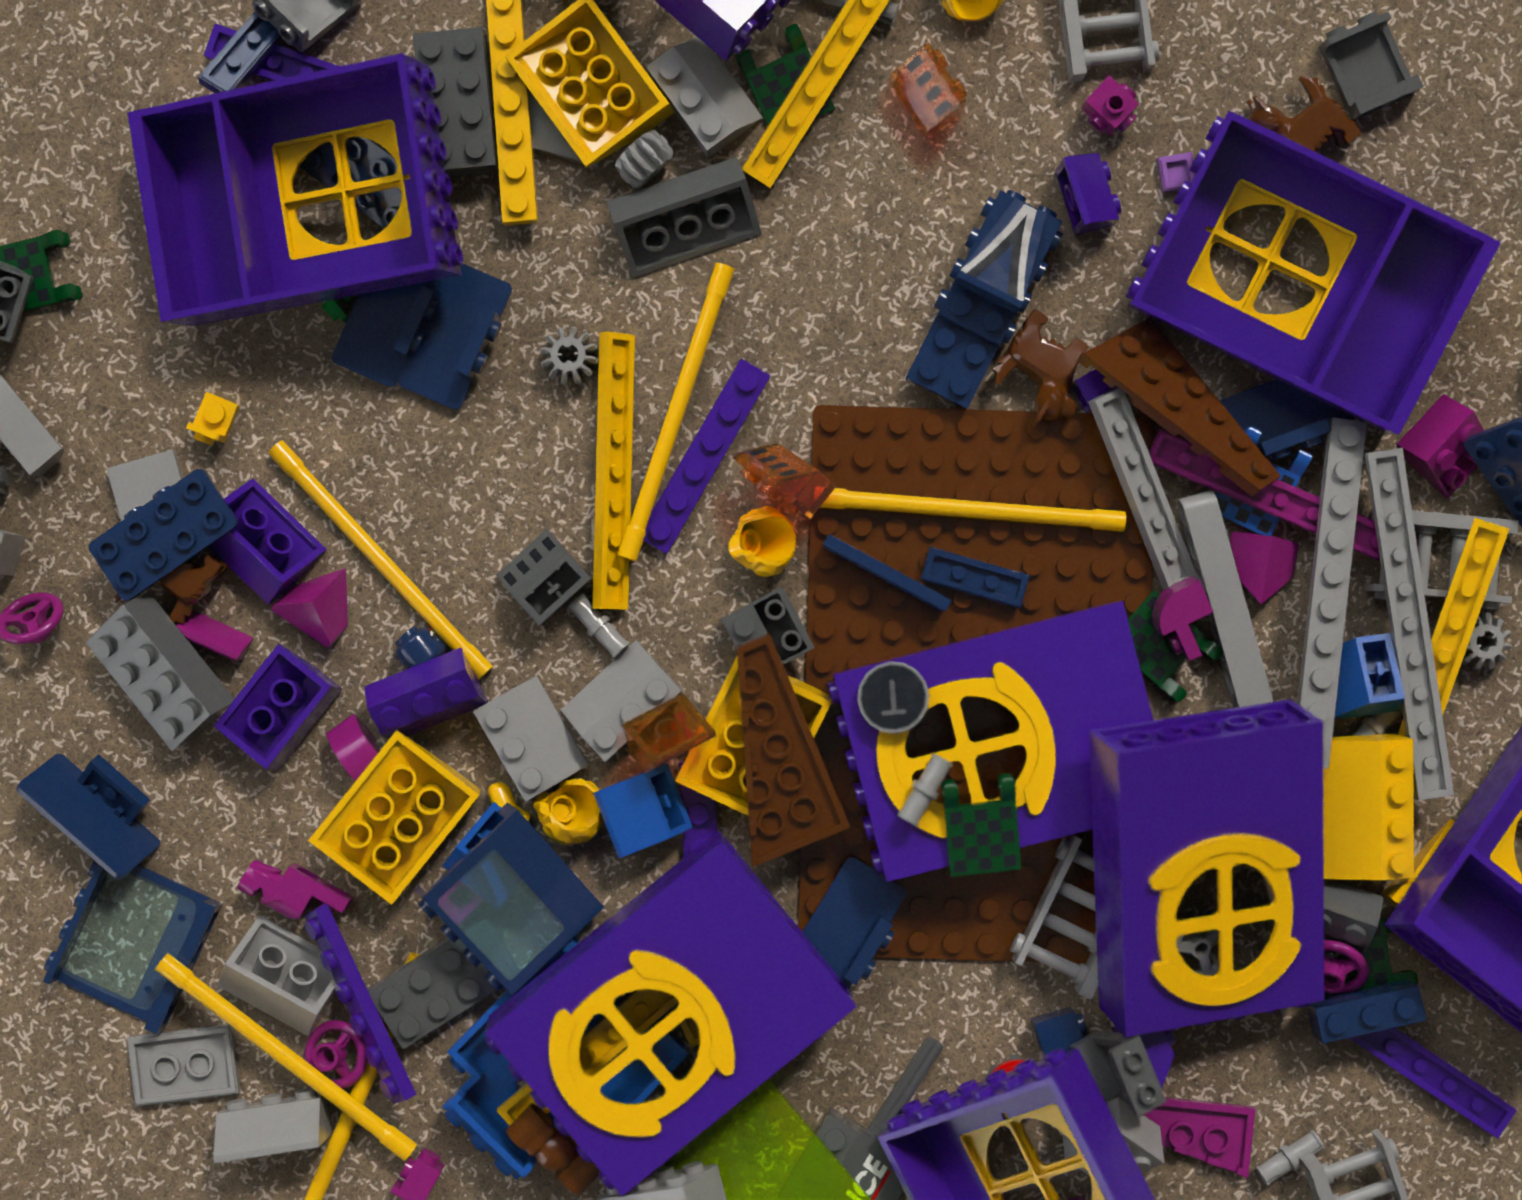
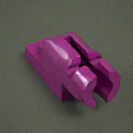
M257 859L247 868L237 886L238 890L250 897L256 895L262 888L263 897L260 900L261 904L289 919L302 918L314 898L319 899V906L327 903L331 913L336 914L337 910L341 913L346 911L355 898L296 863L288 866L286 872L282 875L281 869L264 864Z

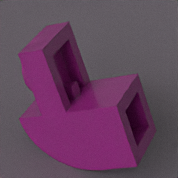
M1190 576L1171 585L1159 595L1152 611L1154 630L1162 636L1171 632L1172 635L1167 636L1173 652L1176 655L1181 654L1188 661L1202 656L1188 624L1213 612L1200 580Z
M354 713L326 733L333 752L354 781L358 779L380 751L374 735Z

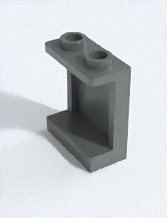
M252 0V6L262 20H268L278 30L279 35L287 44H293L302 53L361 5L362 0Z
M1376 11L1369 13L1357 20V26L1348 30L1345 25L1335 28L1326 34L1327 39L1319 46L1352 121L1412 96L1424 87L1418 74L1410 76L1387 24L1391 19L1389 12L1379 16Z
M1095 1031L1069 1046L1070 1050L1079 1049L1106 1103L1115 1098H1120L1130 1104L1135 1116L1141 1117L1167 1102L1140 1036L1125 1037L1120 1033Z

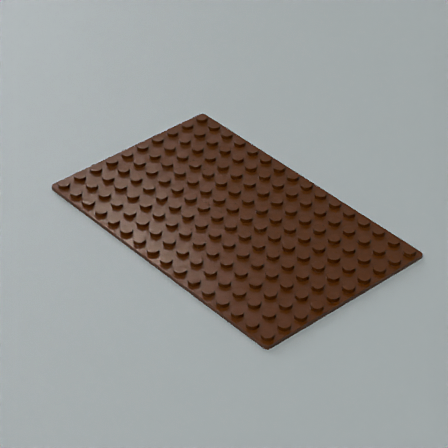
M816 406L813 411L807 634L815 648L806 652L805 683L829 694L827 682L833 681V673L1110 602L1123 601L1128 619L1152 591L1153 564L1093 413H1075L1072 419L1058 417L1053 421L1041 419L1033 428L1031 427L1034 411ZM1134 414L1149 452L1156 437V422L1147 415ZM817 486L842 488L857 492L1082 510L1126 511V526L1124 532L1065 525L853 508L813 507L814 489ZM830 534L952 600L946 611L939 612L823 549L822 545L826 537ZM929 547L1030 575L1021 608H1015L921 581L920 578ZM1142 673L1149 700V678ZM966 696L960 701L968 737L972 742L1014 733L1019 728L1016 716L998 702L978 696ZM839 702L831 703L814 740L848 819L850 828L801 847L798 927L801 931L805 928L848 857H855L874 869L870 851L876 850L874 839L868 841L861 817L868 816L865 805L859 806L853 787L854 783L859 782L857 772L849 770L844 750L850 749L848 737L842 738L840 736L836 716L842 715ZM938 703L929 708L924 718L909 731L905 742L907 757L917 758L948 750L956 745L949 711L944 703ZM1022 745L980 754L976 757L975 764L982 792L987 800H993L1000 796L998 787V776L1000 774L1009 773L1015 781L1018 779L1026 761V750ZM959 761L950 762L953 766L949 769L944 780L955 781L958 787L959 805L970 804L971 797L963 766ZM924 769L915 771L912 775V780L918 781ZM940 785V787L937 790L939 796L936 800L933 801L943 804L942 791ZM1093 829L1073 834L1082 839L1078 849L1094 856ZM1071 835L1021 847V869L951 877L949 866L893 880L905 888L906 897L891 920L893 926L890 930L894 932L890 943L885 950L879 948L874 957L1013 961L1012 956L1014 953L1010 952L1011 945L1018 933H1024L1059 860L1055 855L1060 843L1064 838L1069 840ZM1071 862L1063 881L1095 896L1094 872ZM1058 893L1056 894L1048 912L1095 934V911ZM1041 925L1033 942L1073 963H1086L1091 954L1088 951V946L1044 925ZM1028 956L1024 960V962H1039Z

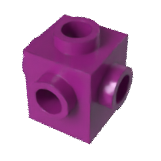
M1109 75L1085 100L1081 109L1089 116V123L1098 132H1106L1111 136L1117 129L1123 133L1137 118L1133 112L1139 103L1135 100L1136 94L1131 88L1123 83L1119 85Z

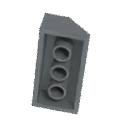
M737 157L606 201L632 278L762 234L748 183Z

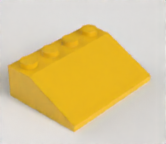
M577 0L505 56L586 168L638 139L675 112L593 0Z
M736 656L675 782L749 816L738 656ZM788 676L814 738L832 703L830 695L805 682Z
M396 730L308 841L392 905L479 797L481 789L454 768Z
M1394 733L1332 737L1329 769H1323L1324 879L1394 880L1414 878V767L1412 738Z

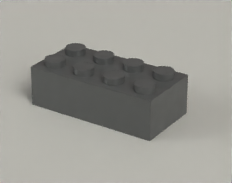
M482 27L413 34L415 59L428 65L435 77L436 88L432 91L434 103L437 104L441 114V124L438 125L440 139L444 141L447 151V158L443 160L445 173L450 178L499 173L487 40Z
M150 592L123 604L85 642L171 751L200 735L234 700Z

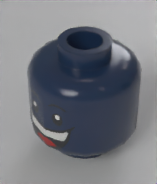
M413 626L395 643L398 647L395 657L406 669L446 653L445 644L428 627L418 629L416 626Z

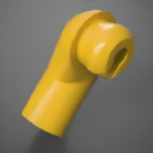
M497 782L490 785L488 796L491 804L495 802L502 808L508 802L529 821L530 813L516 805L511 789L505 783Z

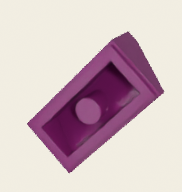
M192 610L191 616H185L184 624H177L178 629L186 639L234 661L244 660L253 640V637Z

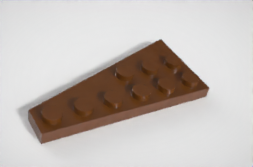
M1151 317L1083 353L1077 360L1085 368L1091 365L1105 377L1102 381L1112 389L1117 385L1131 396V403L1173 436L1179 433L1191 442L1192 446L1190 449L1199 456L1205 453L1218 463L1219 471L1252 497L1274 484L1281 477Z
M770 632L737 645L752 867L850 828L848 819Z

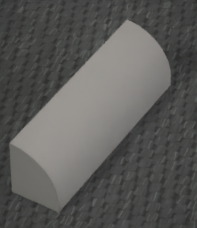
M0 374V440L29 475L41 477L60 460L64 450Z

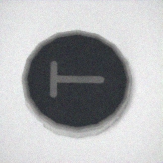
M888 662L877 665L865 675L859 686L857 700L861 714L871 726L885 733L898 734L911 730L924 718L928 711L930 695L927 683L917 670L905 663Z

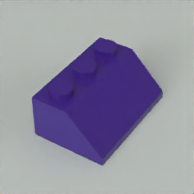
M253 478L224 498L238 519V526L209 546L268 605L289 590L327 550Z
M277 644L214 724V727L265 769L279 770L342 688L318 668L283 645Z
M462 647L364 686L367 710L380 734L388 740L396 730L405 736H410L488 703Z

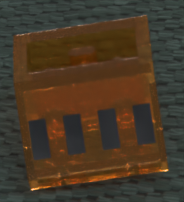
M929 42L891 73L889 79L890 84L925 138L958 119L966 103L964 97L967 96L961 82L957 78L952 80L945 69L948 67V63L942 52L938 48L933 50Z
M779 443L738 452L733 457L743 467L740 471L743 477L755 486L760 482L761 485L758 490L773 502L779 497L781 500L778 504L793 516L799 511L811 519L836 487L820 471Z

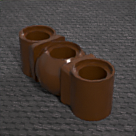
M533 1103L506 1129L510 1139L519 1148L526 1151L530 1156L534 1155L539 1164L547 1171L556 1172L557 1179L577 1196H580L599 1176L598 1173L601 1172L593 1161L589 1164L584 1161L576 1149L578 1144L569 1134L565 1137L555 1127L554 1121L540 1107Z

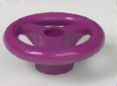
M46 592L28 594L13 601L0 614V638L7 643L17 645L43 642L51 635L63 617L64 607L62 601L57 596ZM38 603L33 609H29L21 614H15L28 605ZM52 606L53 613L51 617L47 620L46 616L48 609ZM13 625L20 628L22 634L9 632L7 626Z
M1324 940V951H1335L1350 958L1339 960L1329 958L1324 954V992L1343 994L1361 988L1369 975L1368 964L1364 957L1356 949L1345 943ZM1352 970H1358L1356 978L1345 983L1346 974Z
M330 1020L322 1023L314 1029L306 1043L305 1060L319 1071L335 1070L338 1072L341 1079H329L342 1089L352 1086L361 1078L368 1061L365 1056L366 1046L361 1035L358 1036L352 1029L351 1024L342 1020ZM334 1030L342 1031L336 1042L322 1043L317 1046L318 1041L325 1033ZM351 1039L357 1049V1062L352 1072L345 1061L347 1057L346 1048ZM332 1051H333L334 1056H335L334 1060L332 1059V1056H331Z

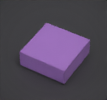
M1192 152L1157 158L1162 193L1178 191L1185 180L1191 182L1194 173L1189 171L1194 161Z

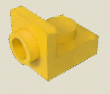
M206 392L194 422H188L186 428L195 431L193 438L211 446H213L215 440L225 444L240 405Z

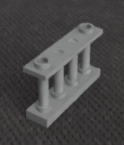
M1058 0L1069 83L1083 81L1087 70H1091V66L1142 60L1143 73H1148L1155 66V62L1159 61V45L1157 40L1152 41L1147 0H1134L1135 12L1085 18L1084 15L1079 16L1078 3L1082 2V0ZM1137 26L1140 46L1090 52L1089 49H1084L1082 37L1086 36L1087 32Z
M1372 509V512H1371V520L1374 521L1373 509ZM1412 510L1415 533L1418 534L1417 548L1425 597L1446 599L1474 517L1509 528L1507 536L1518 534L1519 520ZM1437 529L1449 530V537H1452L1448 590L1428 589L1432 535H1436ZM1500 557L1481 609L1499 610V604L1512 603V596L1497 595ZM1380 569L1379 584H1365L1364 591L1375 592V599L1386 600L1382 569Z
M1072 834L1069 840L1064 838L1060 843L1055 855L1059 859L1024 933L1016 935L1010 952L1014 953L1012 960L1022 966L1026 956L1072 977L1073 982L1076 983L1075 991L1091 1000L1098 987L1096 932L1093 934L1048 912L1057 893L1095 911L1094 895L1063 881L1071 862L1094 872V856L1079 850L1082 839ZM1041 925L1047 926L1088 946V951L1091 954L1086 964L1081 963L1077 965L1034 944V939Z
M1377 1128L1371 1131L1376 1147L1330 1165H1327L1326 1162L1321 1164L1313 1153L1300 1157L1314 1200H1372L1392 1192L1394 1200H1409L1395 1161L1400 1158L1393 1139H1386ZM1382 1162L1386 1179L1340 1196L1336 1193L1332 1194L1329 1184L1334 1183V1178L1374 1163Z

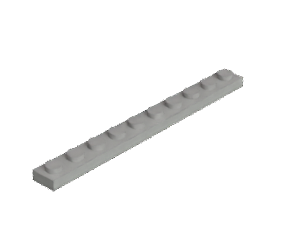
M1331 418L1329 420L1332 431L1327 433L1297 699L1298 705L1323 721V769H1329L1367 422Z
M1403 448L1365 453L1391 637L1405 695L1402 711L1406 737L1413 739L1415 798L1417 800L1453 796L1454 790Z

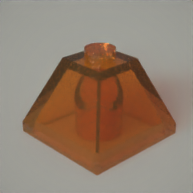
M683 693L622 724L630 753L645 773L660 767L716 736L715 730Z

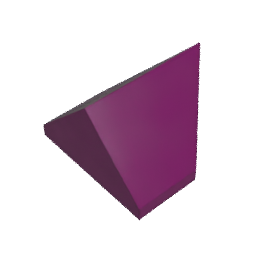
M1231 531L1229 543L1240 582L1260 604H1263L1294 577L1299 543L1274 536Z
M346 568L291 587L272 606L271 610L329 648L348 626Z

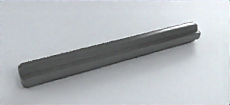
M928 1036L919 1047L867 1128L877 1137L887 1128L886 1122L902 1113L901 1107L907 1104L943 1050V1045L939 1041Z

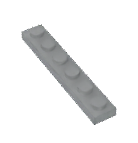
M1115 388L1088 401L1163 591L1190 576L1198 579L1125 391L1121 388Z

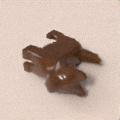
M1304 75L1299 77V81L1308 94L1310 104L1293 118H1288L1280 110L1266 104L1257 96L1252 98L1254 102L1251 100L1246 102L1252 110L1248 120L1316 152L1315 149L1321 148V144H1325L1327 142L1326 138L1331 135L1336 137V145L1340 148L1362 134L1354 121L1347 118L1342 105L1326 97L1324 86L1318 85V78L1316 77L1312 79Z
M1034 309L1021 325L1020 331L1012 338L1007 354L997 360L999 365L992 368V371L995 373L996 385H1000L1014 368H1017L1038 383L1039 389L1035 398L1034 415L1031 422V427L1033 428L1041 419L1053 421L1058 417L1074 418L1076 403L1069 397L1068 391L1072 385L1078 365L1077 360L1089 348L1086 343L1077 337L1066 348L1061 343L1056 344L1055 339L1048 341L1046 336L1041 338L1040 330L1049 318L1037 309Z
M207 555L204 559V567L200 568L198 563L193 562L195 559L193 557L157 582V584L177 598L175 608L169 616L174 624H177V622L185 623V616H191L193 604L209 594L215 580L221 578L229 566L216 555L213 557ZM117 593L112 601L114 603L118 601L123 603L125 600H122Z

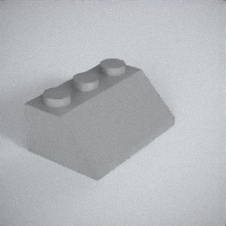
M698 37L672 47L646 66L647 74L675 111V115L708 159L763 119L718 55Z
M635 640L567 703L561 711L580 736L606 762L683 689L646 649Z
M537 676L473 711L525 802L589 765Z
M259 915L224 964L217 986L304 1035L309 1036L334 995L336 982L331 972L326 971L321 963L320 953L322 952L319 947Z
M306 1088L295 1091V1097L282 1098L281 1093H274L260 1097L261 1102L248 1104L246 1098L226 1102V1107L216 1114L214 1164L320 1147L332 1133L327 1099L316 1093L314 1089Z

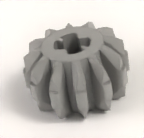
M649 130L628 146L616 160L615 168L626 183H629L633 188H640L668 164V161L672 159L673 149L669 146V142L663 135H660L656 130Z
M560 327L557 329L560 339L556 341L551 335L546 337L547 342L552 345V349L547 347L540 349L542 355L551 357L543 360L541 366L544 369L553 367L548 375L551 380L556 379L562 372V385L566 386L568 384L570 375H573L575 383L579 385L582 383V380L578 373L583 371L588 377L593 375V372L586 364L598 365L599 360L587 354L594 353L598 350L596 344L586 345L590 339V335L587 332L577 339L578 329L577 327H571L569 337H566L565 331ZM565 349L569 352L573 351V349L578 350V352L574 353L577 357L574 363L569 360L565 363L561 362V360L565 359L562 355Z
M1488 612L1482 613L1480 617L1478 616L1461 663L1462 665L1471 662L1472 670H1480L1482 666L1487 670H1492L1495 668V661L1505 662L1506 657L1502 650H1511L1513 646L1510 643H1504V638L1509 637L1512 633L1510 630L1500 631L1504 620L1496 618L1492 621V615ZM1477 637L1487 639L1486 646L1477 644Z

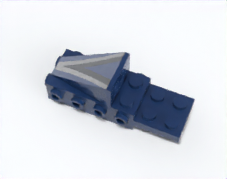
M1000 190L996 199L989 196L980 214L986 219L980 230L975 227L972 229L964 245L970 248V251L965 260L957 259L949 277L955 280L949 291L942 289L934 305V308L938 309L939 312L905 378L965 410L968 409L1001 342L1009 343L1017 325L1011 323L1015 314L1018 311L1024 313L1032 297V294L1027 292L1032 281L1034 280L1039 283L1048 264L1043 262L1047 251L1054 252L1063 236V233L1058 231L1062 221L1056 218L1057 214L1053 210L1041 205L1035 208L1025 203L1026 198L1023 195L1012 190H1008L1007 193Z

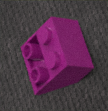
M1443 394L1399 440L1397 446L1398 448H1403L1405 460L1448 499L1478 467L1465 449L1464 443L1469 436L1480 433L1484 429L1473 410Z

